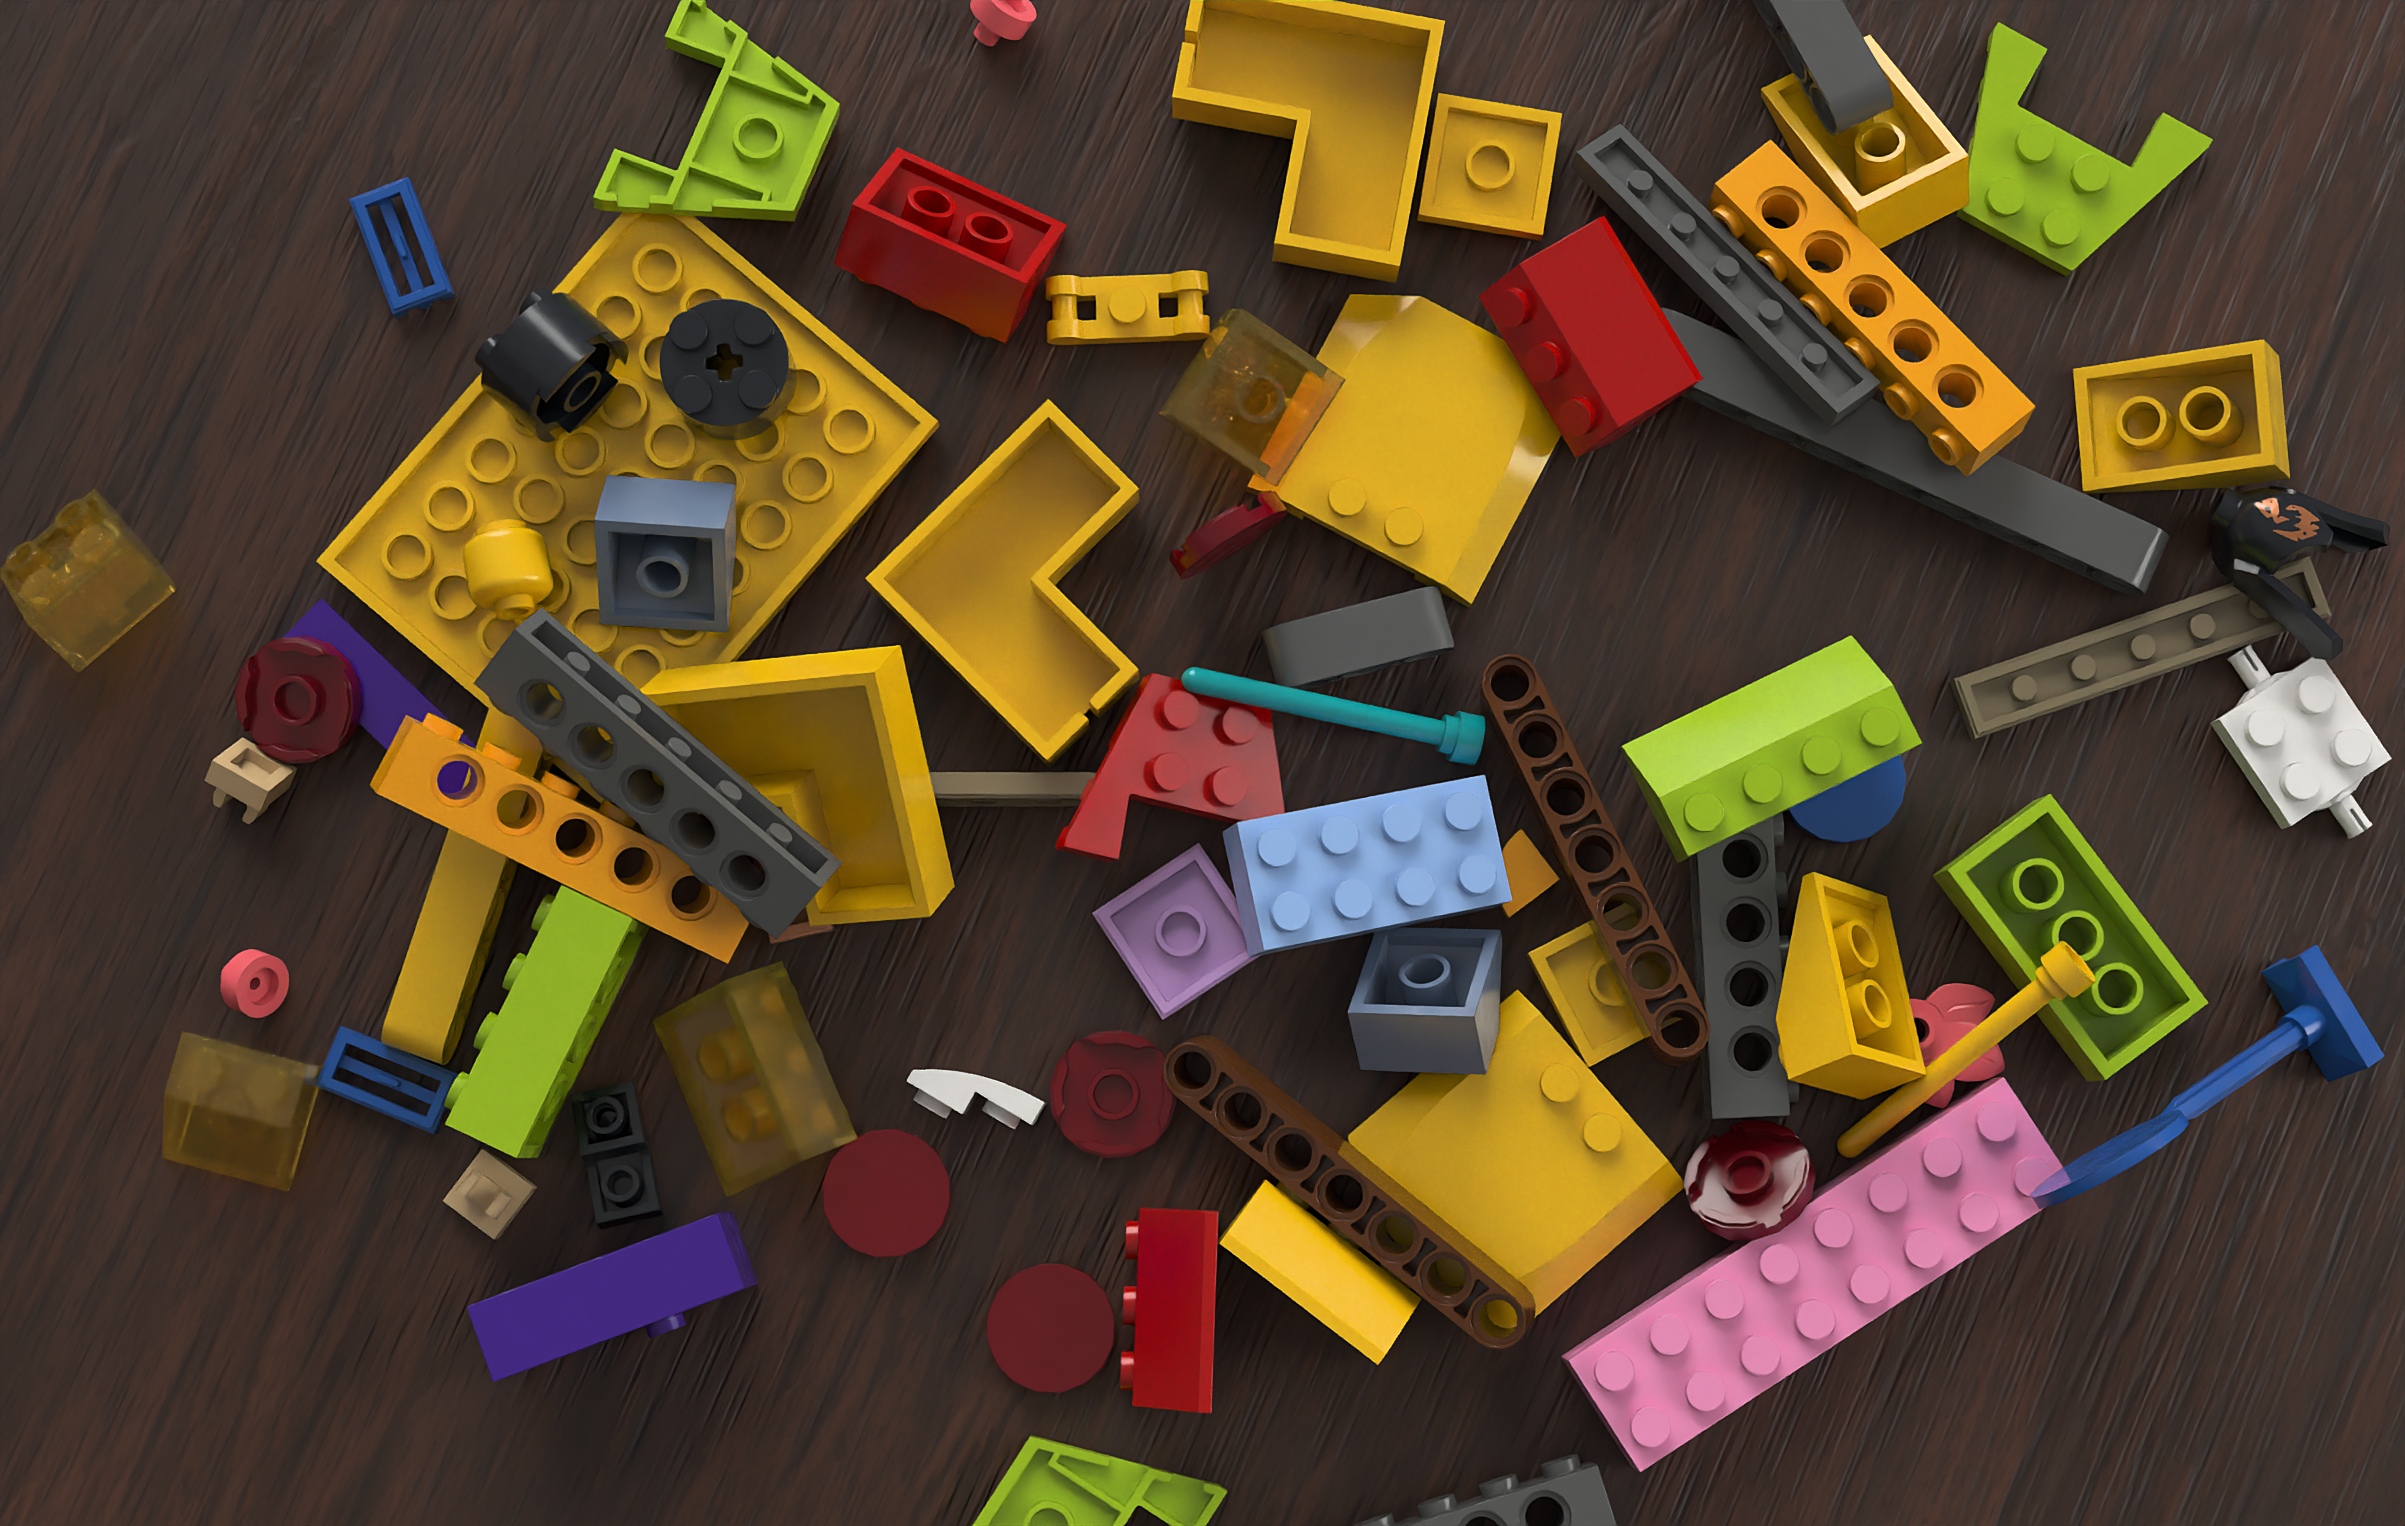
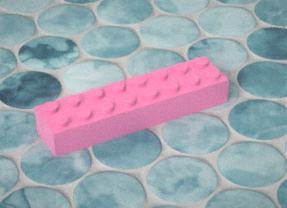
M2004 1077L1986 1079L1949 1103L1946 1108H1941L1815 1190L1801 1215L1780 1232L1757 1240L1737 1241L1566 1352L1561 1358L1630 1466L1642 1472L2041 1211L2042 1209L2037 1207L2030 1194L2038 1185L2062 1169L2063 1166Z

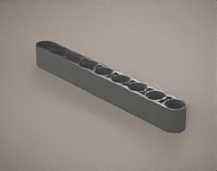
M1661 308L1703 377V380L1680 396L2110 589L2130 596H2145L2170 538L2161 528L1997 454L1993 455L1971 475L1966 477L1955 465L1945 464L1934 454L1929 446L1928 438L1911 420L1901 419L1889 406L1872 398L1832 427H1829L1744 341L1684 314Z

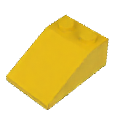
M1868 35L1864 39L1880 65L1892 91L1893 107L1833 136L1819 120L1793 73L1761 88V97L1801 170L1881 249L1969 205V155L1871 35Z
M2264 339L2073 369L2084 493L2225 488L2290 479L2279 355Z
M1811 872L1802 877L1776 1013V1023L1780 1038L1778 1053L1780 1061L1787 1072L1788 1080L1864 1100L1926 1075L1887 896L1816 872Z

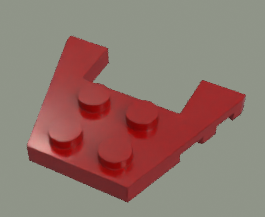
M1155 673L1143 677L1107 745L1109 750L1094 778L1089 779L1079 798L1081 803L1069 826L1063 828L1057 840L1056 850L1106 862L1118 860L1129 799L1231 824L1284 814L1285 808L1271 710L1189 692L1183 687L1182 681L1179 679Z

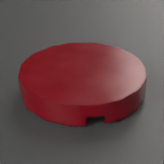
M1269 490L1257 494L1256 498L1261 506L1249 511L1245 503L1239 507L1235 505L1186 537V542L1181 545L1183 550L1179 551L1178 548L1172 550L1169 556V561L1180 579L1195 576L1224 561L1279 523L1287 514V509L1276 491L1272 492Z
M311 636L283 637L264 645L255 656L249 657L241 668L234 692L237 718L244 731H249L252 738L259 743L255 746L265 755L288 764L315 762L342 749L357 730L363 708L360 681L349 660L332 644Z
M1121 1030L1095 1032L1073 1044L1056 1064L1049 1087L1051 1112L1063 1135L1082 1151L1103 1158L1133 1156L1154 1145L1169 1127L1177 1103V1096L1166 1086L1163 1077V1063L1166 1059L1163 1053L1144 1037Z
M1742 1121L1730 1125L1732 1131L1723 1134L1718 1139L1713 1134L1702 1142L1688 1162L1684 1187L1694 1215L1709 1232L1728 1240H1757L1780 1232L1796 1220L1812 1198L1816 1175L1811 1157L1800 1139L1790 1128L1772 1121Z
M898 1129L870 1130L849 1140L831 1159L822 1183L823 1210L834 1233L852 1249L876 1258L903 1256L926 1245L943 1226L951 1204L950 1179L939 1153L921 1137Z
M1040 1263L1017 1272L998 1290L988 1312L987 1341L996 1364L1013 1382L1035 1392L1062 1393L1085 1384L1104 1366L1114 1343L1115 1315L1106 1292L1089 1274L1066 1264Z

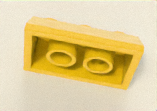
M1264 1179L1219 1238V1244L1379 1365L1422 1298L1412 1292L1409 1285L1382 1263L1378 1266L1358 1250L1360 1246L1330 1222L1326 1226L1309 1213L1307 1209L1310 1205L1280 1181L1275 1187Z

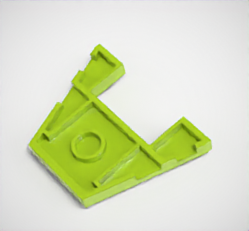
M681 0L665 34L666 48L722 68L679 168L672 170L614 149L594 193V208L614 212L795 221L840 116V103L780 57L772 58L750 41L748 33L731 20L725 22L707 8L705 0Z
M1998 22L1988 38L1986 49L1988 55L1984 77L1979 88L1977 100L1979 105L1974 133L1968 150L1969 205L1959 209L1957 217L2067 277L2172 180L2209 148L2213 139L2163 112L2153 125L2131 167L2018 105L2022 94L2048 49Z
M1030 1435L972 1526H1124L1138 1505L1171 1526H1206L1225 1497L1227 1489L1216 1483Z

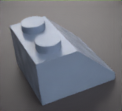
M607 475L594 519L600 624L728 633L737 539L735 484Z
M1398 927L1375 932L1348 1010L1360 1069L1486 1075L1499 1032L1502 961L1501 930Z

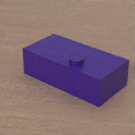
M733 1211L717 1213L469 1305L467 1309L492 1381L495 1382L642 1327L646 1328L649 1338L686 1325L682 1312L758 1285V1281Z

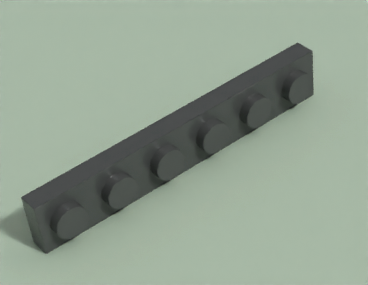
M1621 123L1576 152L1570 167L1829 427H1832L1874 396L1881 382Z

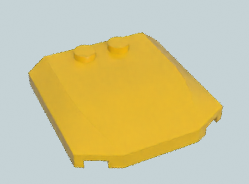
M1350 294L1247 486V491L1256 496L1264 491H1276L1287 512L1302 520L1304 516L1415 574L1414 579L1429 587L1438 586L1441 593L1470 608L1557 444L1561 433L1504 339L1422 296Z
M1518 989L1500 1003L1499 1032L1486 1075L1420 1072L1347 1135L1350 1145L1525 1285L1533 1295L1536 1304L1535 1317L1684 1188V1181L1667 1158L1542 1013ZM1359 1183V1188L1363 1200V1190ZM1398 1216L1387 1218L1386 1231L1394 1242L1403 1246L1412 1245L1414 1242V1231L1409 1222ZM1452 1258L1437 1260L1436 1271L1443 1283L1452 1287H1460L1465 1284L1466 1275L1459 1262ZM1492 1300L1487 1303L1488 1316L1495 1325L1508 1329L1517 1326L1515 1309L1509 1303L1503 1300Z

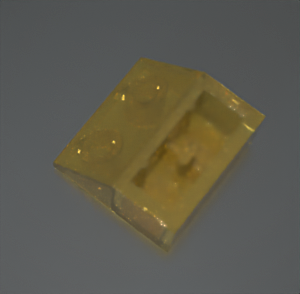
M95 488L84 498L73 500L65 505L57 514L52 525L33 541H26L18 545L9 554L6 563L0 568V577L27 625L78 673L177 590L157 558Z

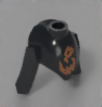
M2270 485L2268 489L2258 488L2246 491L2241 495L2226 487L2215 503L2208 522L2218 526L2212 539V559L2220 573L2232 580L2235 588L2282 624L2315 659L2332 661L2343 651V639L2298 595L2273 575L2288 559L2300 552L2317 551L2326 553L2330 544L2348 553L2370 551L2389 545L2390 526L2384 521L2341 510L2293 489Z

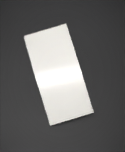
M937 1069L913 1070L907 1079V1082L919 1088L913 1100L945 1119L952 1108L966 1115L978 1093L988 1099L982 1111L1013 1129L1017 1127L1021 1119L1034 1125L1046 1105L1045 1102L1005 1083L959 1071Z

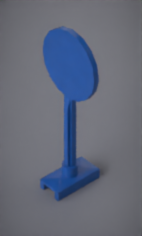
M2314 945L2291 959L2283 958L2261 972L2287 1014L2279 1020L2278 1028L2174 1097L2166 1109L2157 1117L2110 1139L2054 1173L2038 1185L2030 1194L2037 1207L2042 1209L2054 1206L2078 1196L2139 1163L2181 1134L2189 1125L2188 1120L2196 1118L2294 1050L2304 1051L2308 1048L2328 1082L2367 1069L2385 1057L2318 946Z

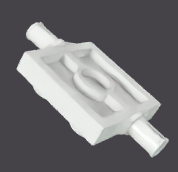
M2251 644L2227 659L2228 662L2230 661L2249 690L2243 694L2233 709L2210 724L2280 828L2290 827L2311 812L2326 808L2331 810L2347 834L2348 839L2359 835L2373 825L2372 822L2368 820L2351 793L2356 790L2365 776L2392 758L2326 661L2315 659L2312 656L2290 671L2276 673L2271 676L2252 649Z

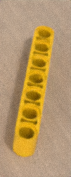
M548 685L551 694L562 701L558 691ZM491 703L476 749L482 752L487 742L497 745L523 759L518 768L519 771L541 781L545 771L550 772L554 756L548 753L542 747L539 739L515 718L503 714ZM470 767L462 789L466 787L470 780ZM512 790L505 793L497 805L499 819L505 822H513L522 818L529 807L527 793L523 790ZM451 829L448 830L385 1018L381 1036L382 1044L441 1065H446L449 1062L461 1038L519 862Z

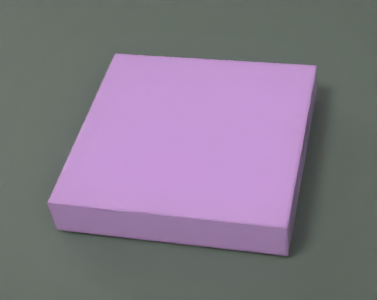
M1199 843L1092 913L1162 1020H1165L1261 956H1248L1237 899Z

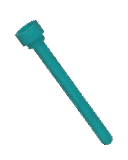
M1198 667L1188 668L1181 678L1183 687L1192 693L1436 745V751L1445 753L1446 759L1451 762L1474 766L1483 745L1485 718L1484 716L1457 711L1454 716L1444 715L1441 720Z

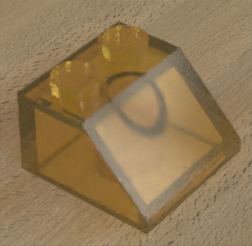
M1243 308L1226 309L1158 415L1209 450L1277 487L1346 379Z
M182 1031L164 1093L163 1158L284 1191H290L319 1089L315 1084L323 1066L204 1034Z

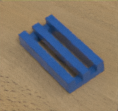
M408 177L349 199L391 312L396 319L409 315L408 311L417 307L420 310L432 306L431 302L442 298L445 301L456 297L415 188ZM398 196H402L435 284L425 287L393 204L392 199ZM377 204L380 206L412 293L401 296L368 209Z
M340 1026L315 1086L431 1134H438L443 1123L441 1119L445 1110L448 1111V1108L444 1106L447 1094L459 1073L416 1055L384 1045L381 1041L350 1028ZM349 1044L437 1079L441 1083L437 1092L345 1055L346 1049ZM341 1067L431 1104L427 1116L334 1078L338 1068Z

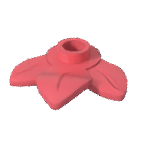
M1952 983L1938 987L1925 1001L1910 999L1913 1017L1920 1020L1925 1027L1924 1038L1919 1042L1925 1067L1986 1018L1995 1001L1991 993L1975 985ZM1996 1044L1924 1103L1938 1108H1946L1954 1091L1955 1080L1965 1082L1983 1081L2001 1073L2005 1068V1062L1999 1045Z

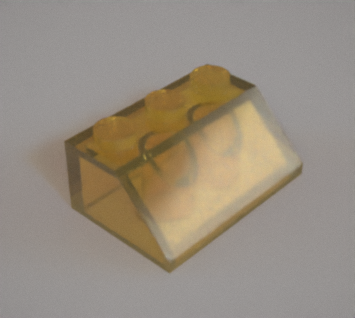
M782 961L724 980L652 1020L727 1197L815 1160L858 1139L849 1119L848 1111L839 1096L825 1063L822 1050L816 1042L799 1002L797 991L792 985Z

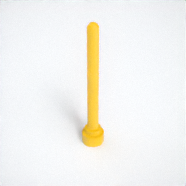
M2060 941L2041 957L2043 965L2035 970L2037 976L2035 980L1925 1067V1076L1904 1084L1842 1134L1837 1141L1839 1153L1846 1158L1858 1156L2053 998L2061 1001L2068 995L2072 998L2080 995L2096 982V978L2088 965L2071 946L2064 941Z

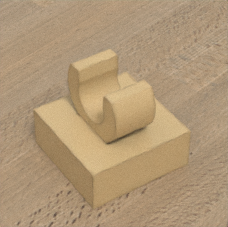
M242 737L212 760L204 781L217 787L213 794L215 806L221 808L232 800L233 797L247 804V810L242 821L250 824L267 810L270 803L290 788L297 768L265 755L255 746L256 744Z
M482 1149L443 1201L491 1238L499 1239L537 1189V1186L488 1149Z

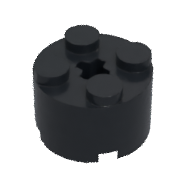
M540 287L527 296L520 307L519 317L503 334H494L482 344L476 354L475 363L483 369L481 375L483 390L543 442H550L555 440L550 431L561 426L568 433H571L584 424L602 406L618 383V380L610 374L615 361L619 359L626 365L629 351L624 341L569 294L563 292L553 294L546 287Z
M715 299L700 303L685 312H681L672 320L661 347L660 374L667 394L682 416L702 432L723 440L751 438L772 426L771 423L788 407L794 396L796 367L782 332L767 312L744 301ZM735 359L739 368L732 370V380L722 381L716 370L723 368L724 361Z

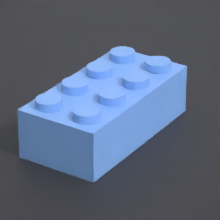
M1485 775L1237 822L1222 832L1249 957L1493 909L1512 901Z

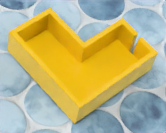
M1190 0L1185 26V42H1182L1172 94V118L1293 140L1272 261L1396 283L1442 41L1444 20L1334 0Z
M1048 399L865 579L870 589L1049 768L1090 728L1089 720L1085 716L1089 710L1100 718L1139 680V669L1055 586L1140 502L1139 488Z
M901 645L663 669L640 689L645 696L776 807H782L783 813L842 862L840 867L806 905L810 926L931 917L955 887ZM652 772L653 780L663 786L661 779Z

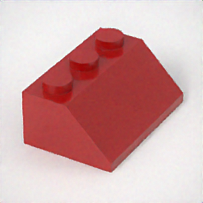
M897 147L852 203L834 265L854 274L862 282L881 286L911 300L913 304L921 309L940 313L968 326L971 331L978 335L992 337L1006 344L1027 313L1061 242L1067 224Z
M1605 216L1597 218L1523 261L1478 295L1575 458L1618 440L1703 380V377Z
M1140 1208L1139 1221H1126L1125 1260H1138L1137 1286H1124L1123 1325H1135L1134 1351H1122L1120 1390L1133 1391L1132 1406L1212 1413L1219 1213L1217 1210Z

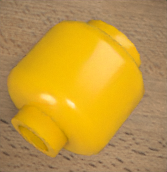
M498 520L480 526L475 532L476 537L468 541L463 550V561L471 600L480 608L495 611L496 617L499 619L512 620L531 615L535 611L534 604L545 599L553 588V578L545 539L539 532L527 528L526 523L521 520Z

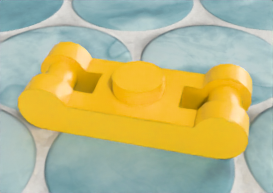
M1188 270L1156 275L1102 277L1058 275L1045 279V299L1052 301V320L1046 323L1047 342L1053 345L1190 341L1209 338L1210 317L1203 314V296L1209 293L1208 273ZM1178 298V316L1159 318V299ZM1096 301V320H1079L1077 317V302Z

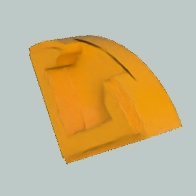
M1522 829L1511 837L1502 850L1512 901L1500 905L1507 919L1560 880Z

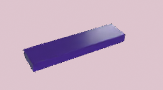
M322 598L284 636H311L328 642L349 660L360 681L363 708L358 723L387 750L406 715L423 723L429 712L454 724ZM462 733L459 741L476 749L477 745L467 735ZM452 761L444 765L437 778L440 791L445 793L461 791L469 770L468 763Z

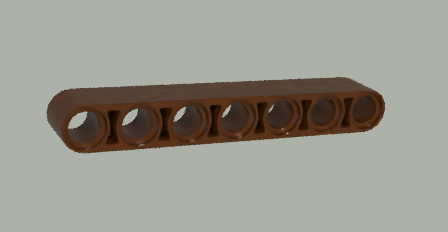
M1504 654L1497 656L1487 664L1482 674L1480 699L1484 712L1650 1050L1658 1060L1667 1065L1682 1066L1690 1064L1699 1057L1709 1039L1710 1023L1708 1016L1536 668L1529 660L1520 655ZM1507 676L1515 677L1523 682L1527 692L1519 700L1512 702L1503 701L1492 691L1494 682ZM1538 732L1547 735L1553 741L1555 749L1547 757L1532 758L1522 751L1519 742L1527 734ZM1562 788L1570 789L1579 795L1583 806L1575 814L1568 816L1559 815L1550 808L1547 798L1555 790ZM1589 845L1599 846L1607 852L1611 864L1603 872H1587L1581 869L1576 862L1575 854L1577 851ZM1617 902L1627 903L1638 913L1639 923L1631 930H1615L1605 921L1603 914L1605 908ZM1654 960L1660 963L1666 970L1667 983L1658 989H1645L1634 980L1632 974L1633 966L1639 961ZM1675 1017L1687 1020L1695 1029L1696 1042L1682 1049L1672 1047L1662 1037V1023Z
M1200 1035L1177 1045L1168 1053L1163 1063V1077L1166 1086L1175 1096L1477 1342L1490 1349L1501 1350L1512 1347L1526 1333L1535 1318L1536 1304L1533 1295L1525 1285L1226 1043L1214 1036ZM1190 1051L1204 1055L1209 1061L1211 1076L1208 1083H1199L1188 1074L1186 1058ZM1239 1092L1249 1093L1258 1100L1261 1107V1118L1257 1124L1248 1123L1238 1115L1235 1104ZM1288 1134H1299L1310 1143L1312 1159L1309 1164L1297 1163L1287 1154L1285 1141ZM1338 1175H1349L1360 1183L1363 1190L1361 1204H1348L1337 1195L1335 1183ZM1398 1216L1409 1222L1414 1231V1242L1412 1245H1398L1389 1238L1386 1231V1220L1388 1217ZM1452 1258L1459 1262L1466 1275L1465 1284L1460 1287H1452L1443 1283L1436 1271L1438 1259ZM1492 1300H1503L1509 1303L1515 1309L1517 1326L1508 1329L1495 1325L1488 1316L1487 1303Z

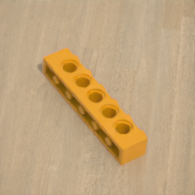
M1771 139L1715 183L1707 210L1881 382L1878 388L1884 393V399L1889 408L1901 419L1911 420L1928 438L1929 446L1934 454L1942 462L1950 466L1955 465L1968 477L2023 431L2036 406ZM1769 217L1781 219L1789 228H1774L1764 219ZM1819 261L1825 263L1833 272H1817L1807 262ZM1851 306H1866L1875 313L1876 317H1862L1855 313ZM1894 350H1909L1917 355L1920 362L1911 363L1904 361ZM1939 394L1954 395L1963 402L1965 407H1950L1941 400Z
M427 713L423 723L408 715L405 716L370 783V786L377 794L727 964L729 963L749 924L741 914L740 909L716 888L708 886L701 881L699 895L692 903L684 906L674 905L672 889L679 879L685 876H694L690 866L664 844L651 840L643 831L635 828L636 821L619 806L604 799L598 810L576 799L581 790L580 787L549 771H545L541 781L518 770L523 760L522 758L490 742L486 743L482 752L459 741L464 731L463 729L432 713ZM452 761L468 763L471 776L466 787L456 793L440 791L437 778L442 767ZM512 790L525 791L529 797V807L525 815L513 822L500 820L497 815V805L500 798ZM570 819L584 820L587 834L583 843L572 850L559 849L556 844V833L559 827ZM630 847L641 848L644 854V863L641 870L629 878L616 877L614 863L619 853Z

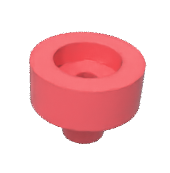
M971 0L970 2L973 14L980 21L973 31L974 36L987 46H994L1000 36L1009 40L1022 39L1037 16L1036 10L1029 0Z
M248 949L234 956L222 969L221 995L226 1005L235 1011L253 1018H262L273 1013L286 997L289 987V973L283 961L260 950Z

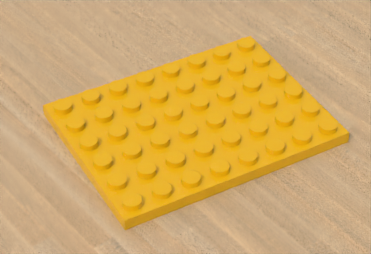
M622 212L552 292L553 294L561 292L569 294L628 346L629 355L626 365L619 359H616L610 372L618 380V383L602 406L576 430L568 433L560 426L550 431L555 438L554 441L543 442L483 390L481 386V373L316 562L488 708L491 704L489 697L473 683L514 629L540 608L548 612L640 690L663 669L736 662L940 426L938 420L696 217ZM734 299L747 302L766 311L779 327L793 356L796 367L794 396L788 407L771 423L772 426L754 437L742 440H723L709 436L694 427L682 416L663 385L660 374V352L672 320L681 312H685L706 301ZM729 359L724 361L722 369L716 371L722 381L732 380V370L739 368L735 359ZM607 475L735 484L737 539L728 633L600 624L594 519ZM507 519L521 520L526 523L527 528L537 531L543 536L547 544L553 578L551 592L545 599L534 604V613L512 620L499 619L496 617L495 611L480 608L474 604L469 595L463 561V550L468 541L476 537L475 532L477 528L493 521ZM597 727L601 736L613 744L608 733ZM554 757L553 764L602 804L604 798L600 797L592 789L586 778L563 759Z

